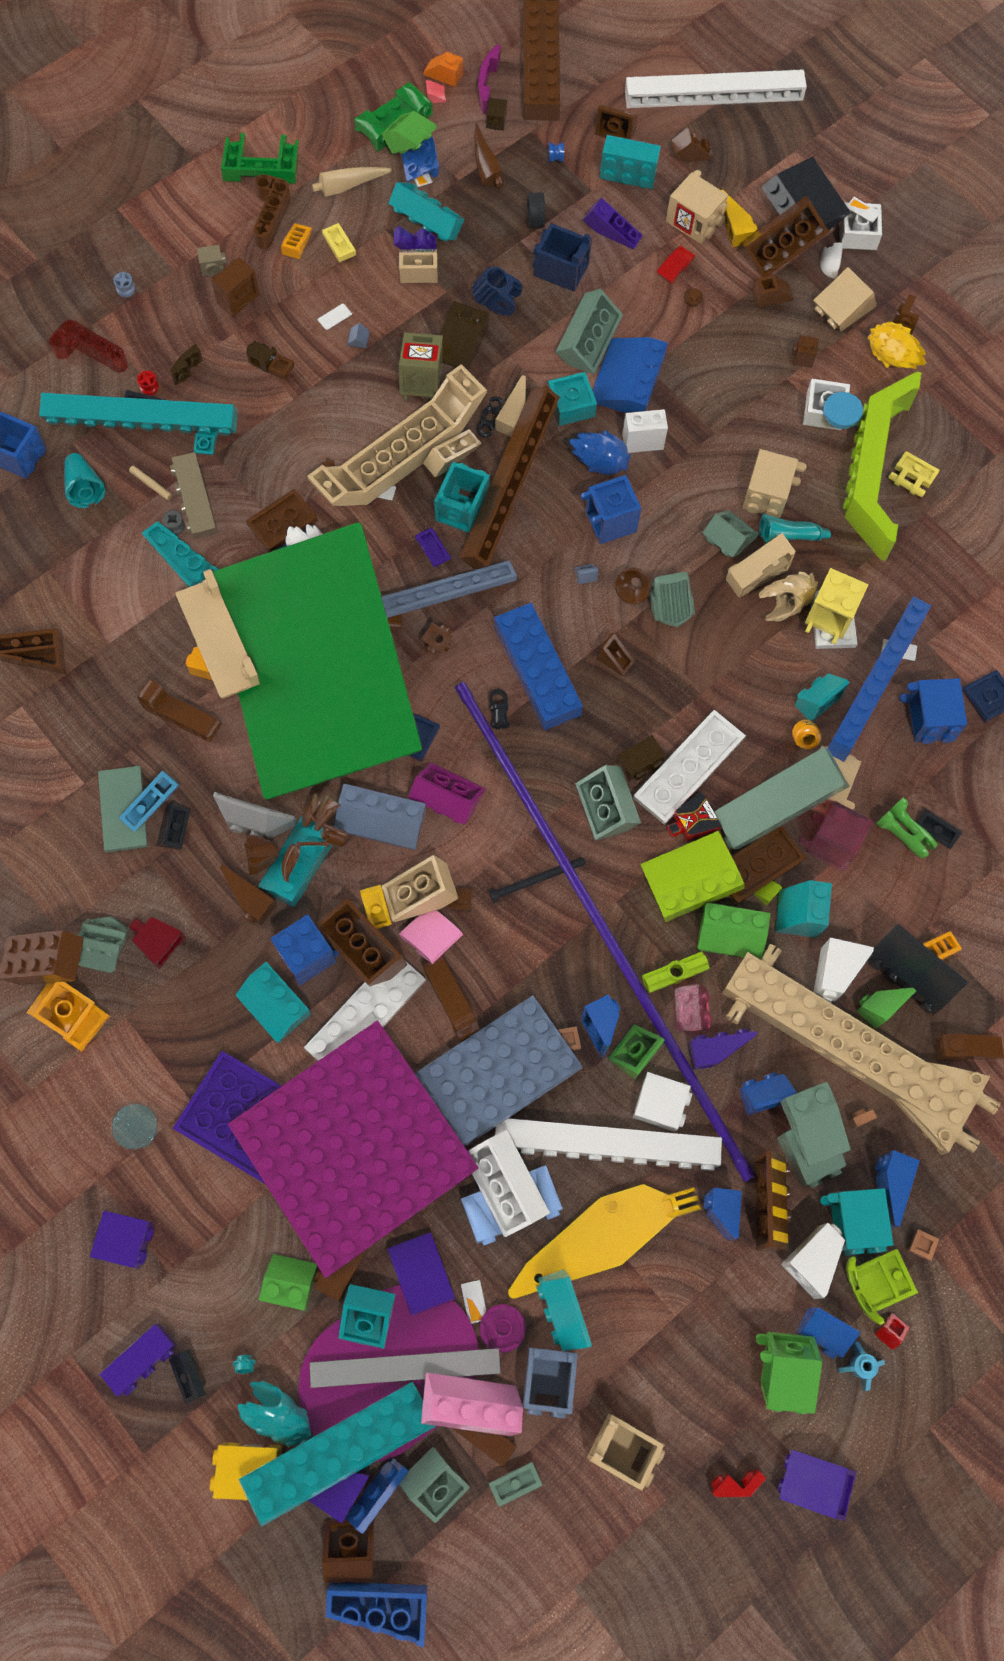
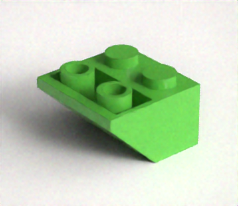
M412 111L401 115L382 133V136L392 154L398 152L403 154L411 148L416 150L422 146L421 142L430 138L437 126L419 113Z

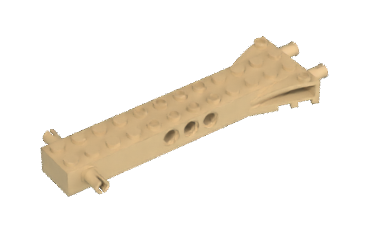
M770 944L761 960L747 952L722 992L723 995L735 1001L731 1010L726 1015L729 1021L736 1014L732 1023L738 1024L746 1009L892 1099L906 1116L922 1130V1134L926 1139L929 1138L936 1146L940 1155L949 1153L955 1142L971 1153L975 1152L977 1149L976 1145H979L980 1141L965 1133L963 1126L976 1104L992 1115L997 1112L998 1108L996 1107H1000V1102L983 1093V1089L990 1076L926 1062L774 969L772 966L782 952L777 948L772 955L771 953L776 946Z

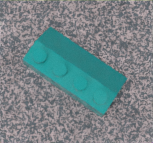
M302 816L279 851V858H275V863L271 864L257 887L293 908L296 907L333 846L332 844H329V847L301 846L299 858L289 876V883L286 882L281 869L284 855L292 843L296 845L297 842L324 841L321 838L323 827L316 831L314 829L315 822L311 821L308 827H303Z

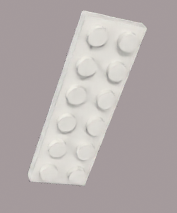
M713 710L636 792L633 799L665 825L673 817L674 812L685 804L745 739L746 735Z
M407 963V966L391 980L370 987L364 982L309 1041L304 1049L319 1061L376 1020L384 1028L426 982V979Z

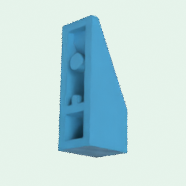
M162 771L121 814L119 819L136 832L181 785L166 771Z

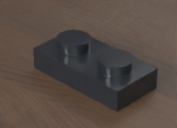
M189 1349L170 1358L169 1362L185 1405L206 1395Z

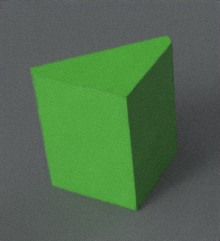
M634 1024L608 1059L635 1080L665 1040Z

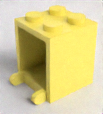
M830 568L805 621L808 624L805 632L809 633L811 628L815 627L833 635L832 644L835 645L838 638L842 639L869 584Z

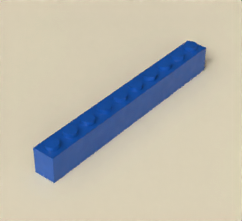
M914 596L911 599L827 748L833 757L843 762L847 759L932 605Z

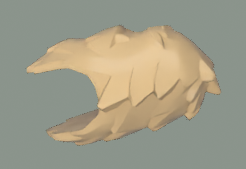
M799 572V574L788 575L785 579L777 580L767 585L759 593V597L775 596L776 606L770 614L765 616V620L775 622L785 620L789 616L800 613L804 606L812 603L818 581L814 580L813 573L808 575L805 572Z

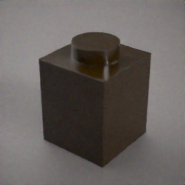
M489 98L486 128L504 131L507 116V100Z

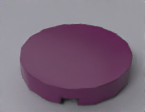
M506 1304L495 1305L488 1309L480 1323V1336L485 1345L490 1349L499 1348L500 1353L510 1352L517 1348L523 1341L526 1332L525 1320L522 1314L514 1307Z

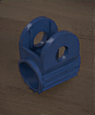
M493 266L491 268L488 267L473 283L472 294L479 304L486 306L499 315L509 316L516 309V304L512 299L521 295L523 286L517 278L506 273L503 269ZM498 302H502L505 306L499 305Z

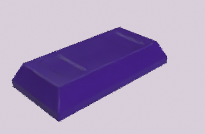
M432 527L415 535L416 540L434 568L451 559Z

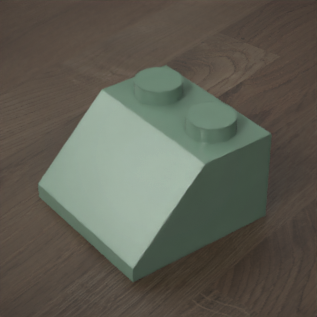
M730 510L716 513L703 531L706 540L713 545H718L722 553L728 557L740 555L759 535L757 531Z
M434 1447L408 1471L399 1484L409 1499L434 1523L470 1488Z

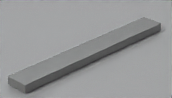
M499 1348L310 1363L311 1388L420 1380L426 1378V1373L454 1377L500 1373Z

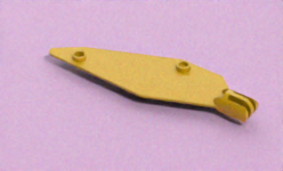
M643 1184L600 1197L526 1263L508 1291L509 1296L515 1299L537 1292L536 1286L540 1285L534 1280L537 1274L546 1276L564 1269L570 1276L571 1281L621 1266L675 1217L701 1209L700 1204L682 1210L678 1208L698 1201V1196H692L679 1201L675 1199L695 1192V1188L692 1187L667 1195Z

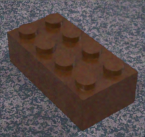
M63 930L7 936V941L4 944L3 960L0 964V980L18 985L75 981L84 937Z

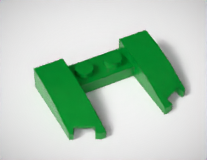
M240 133V141L230 142L229 137H226L221 165L223 181L241 182L242 176L251 177L264 174L284 179L288 184H296L299 140H296L295 144L292 145L286 142L287 135L281 134L278 158L244 157L245 133Z

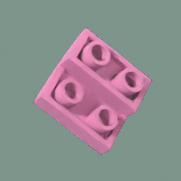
M437 910L419 915L399 933L401 939L416 948L418 954L432 964L463 935L452 922Z

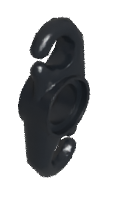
M498 396L490 398L489 401H497L500 405L494 407L491 403H488L487 408L482 412L477 425V432L481 437L488 438L492 435L490 431L494 430L496 418L504 406L503 399ZM487 414H494L496 418L488 420L485 416ZM488 427L490 431L484 433L481 429Z

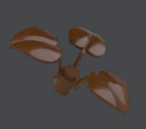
M314 793L310 803L307 805L302 817L303 827H308L311 821L315 822L314 829L316 831L323 827L321 838L324 841L297 842L296 845L293 843L290 845L284 855L281 869L286 882L289 883V876L299 858L301 846L329 847V844L342 847L345 843L347 832L326 823L337 808L341 806L333 797L327 795L320 805V797Z

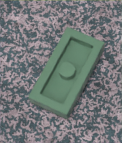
M533 1462L527 1463L489 1482L498 1507L543 1486Z

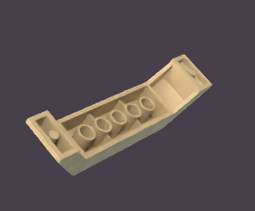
M461 364L446 375L445 381L432 400L341 466L325 467L321 465L310 473L307 479L332 506L368 505L421 466L432 448L459 435L487 394V390Z

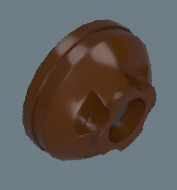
M628 568L622 571L615 581V590L619 598L628 604L644 602L652 588L649 576L638 568ZM632 578H639L642 586L640 588L634 587L632 585Z

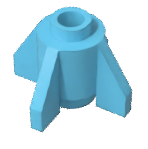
M854 1342L853 1349L856 1355L850 1360L849 1366L839 1367L837 1371L838 1373L852 1372L854 1376L861 1378L863 1391H869L872 1378L876 1376L879 1366L885 1365L884 1359L876 1360L872 1355L866 1354L860 1343ZM864 1363L867 1364V1368L865 1369L863 1368Z

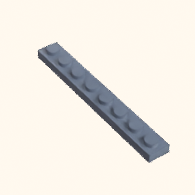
M510 561L386 595L382 597L388 618L516 581L517 575Z

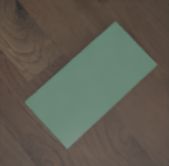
M141 766L98 771L104 851L108 853L148 847L146 822L134 832L119 819L121 814L143 792Z

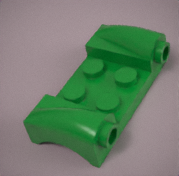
M408 82L396 90V97L372 113L366 110L354 119L355 130L364 133L372 142L375 150L379 152L387 146L382 133L401 115L412 111L419 113L425 118H429L433 115V103L417 87Z

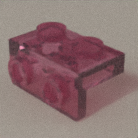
M699 984L674 988L677 1031H710L712 1019L708 1011L710 995L707 988Z

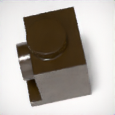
M254 340L246 349L248 363L268 373V367L277 354L276 348L272 346L270 349L266 344H260Z

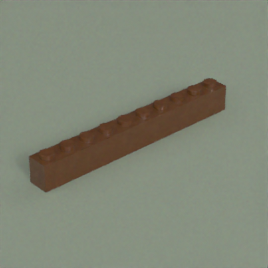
M548 386L531 390L459 558L472 568L488 567L560 397Z

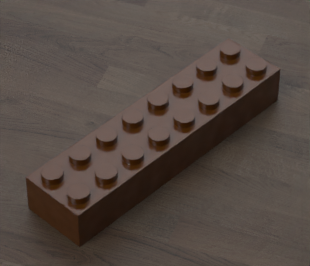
M523 0V120L559 121V0Z

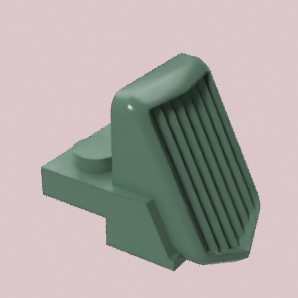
M687 572L658 576L654 579V582H651L652 588L648 597L655 621L679 627L695 614L693 595L690 591V581Z
M112 916L93 920L86 919L82 923L81 931L77 934L84 937L79 965L112 973L116 969L120 952L125 947L130 929Z

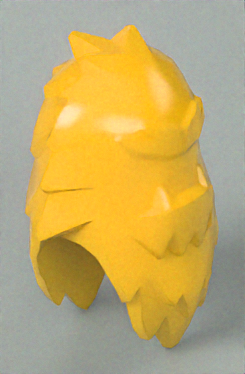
M886 322L882 325L877 324L874 329H870L871 334L868 336V339L870 340L872 353L874 356H877L879 361L884 363L886 368L892 365L898 368L916 369V365L926 364L923 355H926V352L920 346V342L910 334V328L903 327L902 324Z

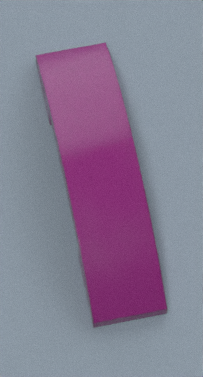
M498 44L486 55L479 72L478 99L483 114H487L490 98V87L487 86L490 72L497 73L500 63L501 45Z

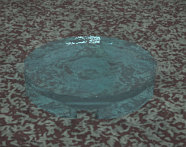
M130 1104L123 1107L116 1113L112 1121L114 1139L119 1145L129 1150L148 1146L154 1140L158 1131L155 1114L148 1107L141 1104Z

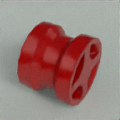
M151 371L139 373L137 382L141 393L150 396L156 394L159 390V385L155 374Z

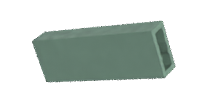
M823 747L717 809L714 813L722 825L720 829H723L726 834L724 839L728 846L740 850L850 786L830 750Z

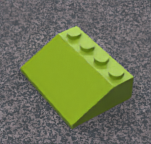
M719 831L640 864L665 922L701 908L706 903L715 902L745 889L743 879Z

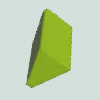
M772 881L753 895L767 906L783 887Z

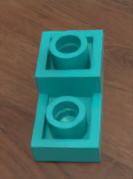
M197 431L195 433L193 452L195 454L214 455L218 432L201 434Z

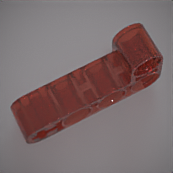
M74 320L64 321L49 339L52 351L58 359L68 358L77 349L115 372H124L128 368V361L121 347Z

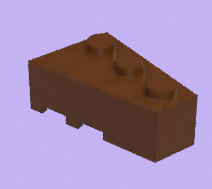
M56 628L0 635V660L2 662L66 674L62 634Z

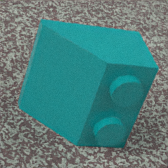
M829 673L823 678L819 676L813 681L810 689L807 690L805 688L797 695L798 700L795 703V707L808 720L814 721L841 699L850 682L847 679Z
M350 1284L343 1305L338 1339L384 1349L393 1312L395 1294Z

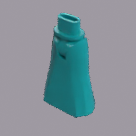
M763 513L759 525V534L766 543L783 533L787 540L821 541L822 538L829 539L831 536L829 529L822 528L818 524L804 521H789Z

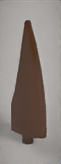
M477 123L475 125L474 137L475 157L482 185H496L497 188H502L504 180L497 157L485 142Z

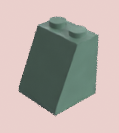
M792 1129L776 1138L802 1188L807 1185L813 1188L823 1183L821 1178L829 1175L831 1179L841 1174V1168L847 1166L843 1155L840 1154L808 1167Z

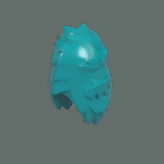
M264 1381L250 1383L254 1390L252 1393L262 1405L251 1402L238 1404L239 1416L246 1425L255 1430L257 1434L288 1447L300 1445L307 1438L311 1437L307 1411L304 1408L298 1407L291 1396L281 1391L278 1387Z

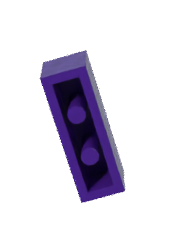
M154 1324L99 1375L117 1397L123 1395L127 1397L138 1387L136 1383L142 1377L147 1379L156 1371L155 1365L161 1360L164 1363L175 1353L173 1349L177 1344L160 1324Z

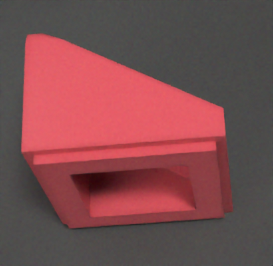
M426 80L427 98L432 103L446 102L444 86Z

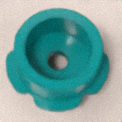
M241 1355L237 1357V1360L232 1365L235 1367V1373L247 1374L254 1371L256 1361L251 1359L250 1355Z

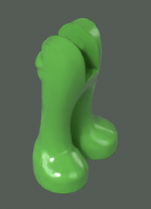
M903 797L876 825L892 832L914 855L924 859L929 855L925 847L934 850L938 844L928 831L909 816L906 811L908 801ZM895 818L901 824H903L912 833V835L909 834L906 830H904L901 827V825L895 820Z

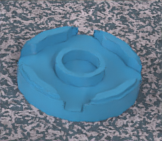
M848 392L832 394L827 398L823 407V415L827 418V422L839 429H848L853 425H857L863 414L861 401L855 395Z

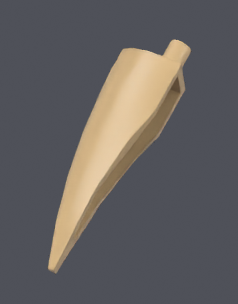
M358 167L323 172L319 174V183L312 184L313 192L322 190L324 197L343 193L362 183L390 173L391 168Z

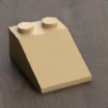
M435 855L382 885L393 922L441 909L459 899L447 863Z

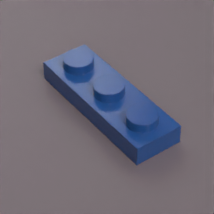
M390 1458L345 1519L363 1534L406 1476L408 1470L394 1458Z

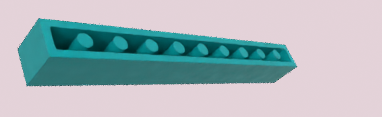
M41 393L39 416L47 424L57 425L58 422H62L69 426H77L78 423L84 424L87 427L103 425L106 428H115V426H122V428L133 430L134 427H141L142 430L152 431L153 428H157L164 432H172L173 429L179 430L182 433L199 431L201 434H210V432H218L219 435L228 436L230 433H236L238 410L233 404Z

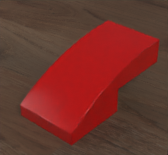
M680 245L663 262L656 273L672 285L679 274L687 269L695 255Z

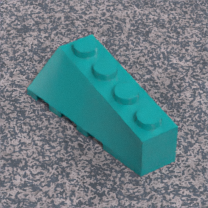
M396 183L388 204L394 207L393 210L395 212L408 215L410 221L421 223L425 230L431 233L434 231L438 234V238L443 241L456 240L464 218L448 207H441L440 201L428 197L429 194L424 190L417 189L418 186L414 183Z

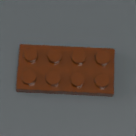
M782 826L764 835L732 856L743 879L745 889L731 894L730 897L738 905L806 860V856Z

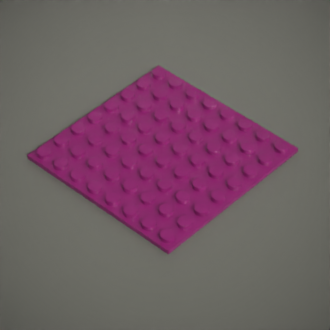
M378 1020L228 1123L233 1134L325 1278L479 1169Z

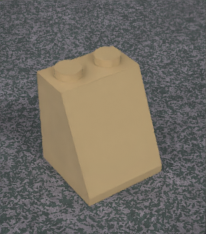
M849 267L813 300L815 304L814 310L821 317L824 315L828 319L827 323L833 329L837 328L840 332L877 306L874 292Z

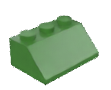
M706 903L702 909L697 950L744 958L748 952L761 960L768 936L770 913Z

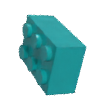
M607 135L602 152L599 179L653 189L661 146Z

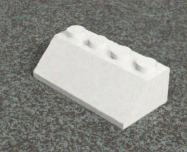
M507 1130L487 1139L468 1151L479 1167L472 1175L504 1237L550 1214Z

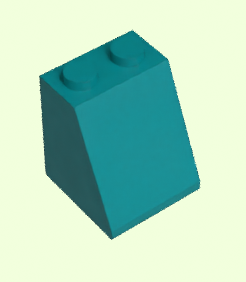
M809 880L780 890L778 893L775 932L818 938L829 925L832 883Z

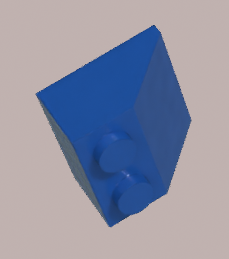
M775 1072L764 1076L765 1080L756 1082V1079H752L743 1083L744 1086L739 1089V1093L747 1116L780 1106V1102L784 1098L797 1094L784 1074L777 1076Z
M713 1188L703 1197V1209H706V1216L727 1241L739 1239L742 1191Z
M814 1307L807 1309L796 1334L814 1336L817 1346L822 1348L821 1353L834 1359L835 1356L843 1358L859 1336L860 1331L824 1310Z

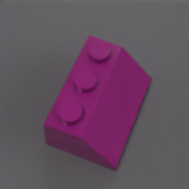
M430 762L416 776L408 798L425 803L435 813L443 814L454 822L465 825L472 817L486 788Z

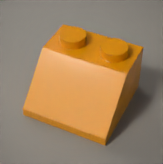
M65 982L47 983L26 1013L69 1040L95 1002Z

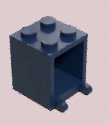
M550 223L548 229H545L542 233L540 244L537 243L533 251V255H535L532 264L534 276L575 292L590 264L591 236L588 234L583 236Z

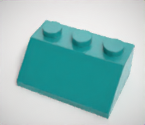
M267 962L254 971L236 993V997L278 1044L311 1016L309 1009Z
M563 1269L538 1278L540 1285L536 1286L540 1300L545 1299L547 1308L543 1310L547 1322H552L554 1331L551 1332L555 1346L559 1345L562 1351L591 1347L590 1337L567 1272Z

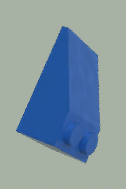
M894 1150L882 1155V1157H878L875 1164V1170H877L875 1176L877 1189L885 1188L891 1229L900 1227L920 1161Z

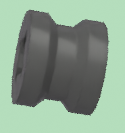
M170 510L163 515L164 526L173 534L179 535L184 531L185 523L180 512Z

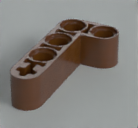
M262 174L256 177L255 186L258 198L265 202L253 232L257 247L267 249L273 243L290 203L291 196L289 184L286 180Z
M149 679L137 696L141 706L149 713L207 742L213 740L222 725L213 716L167 694L165 689L153 680Z
M442 955L433 964L429 961L422 964V968L443 1006L459 1042H463L480 1031L477 1020Z

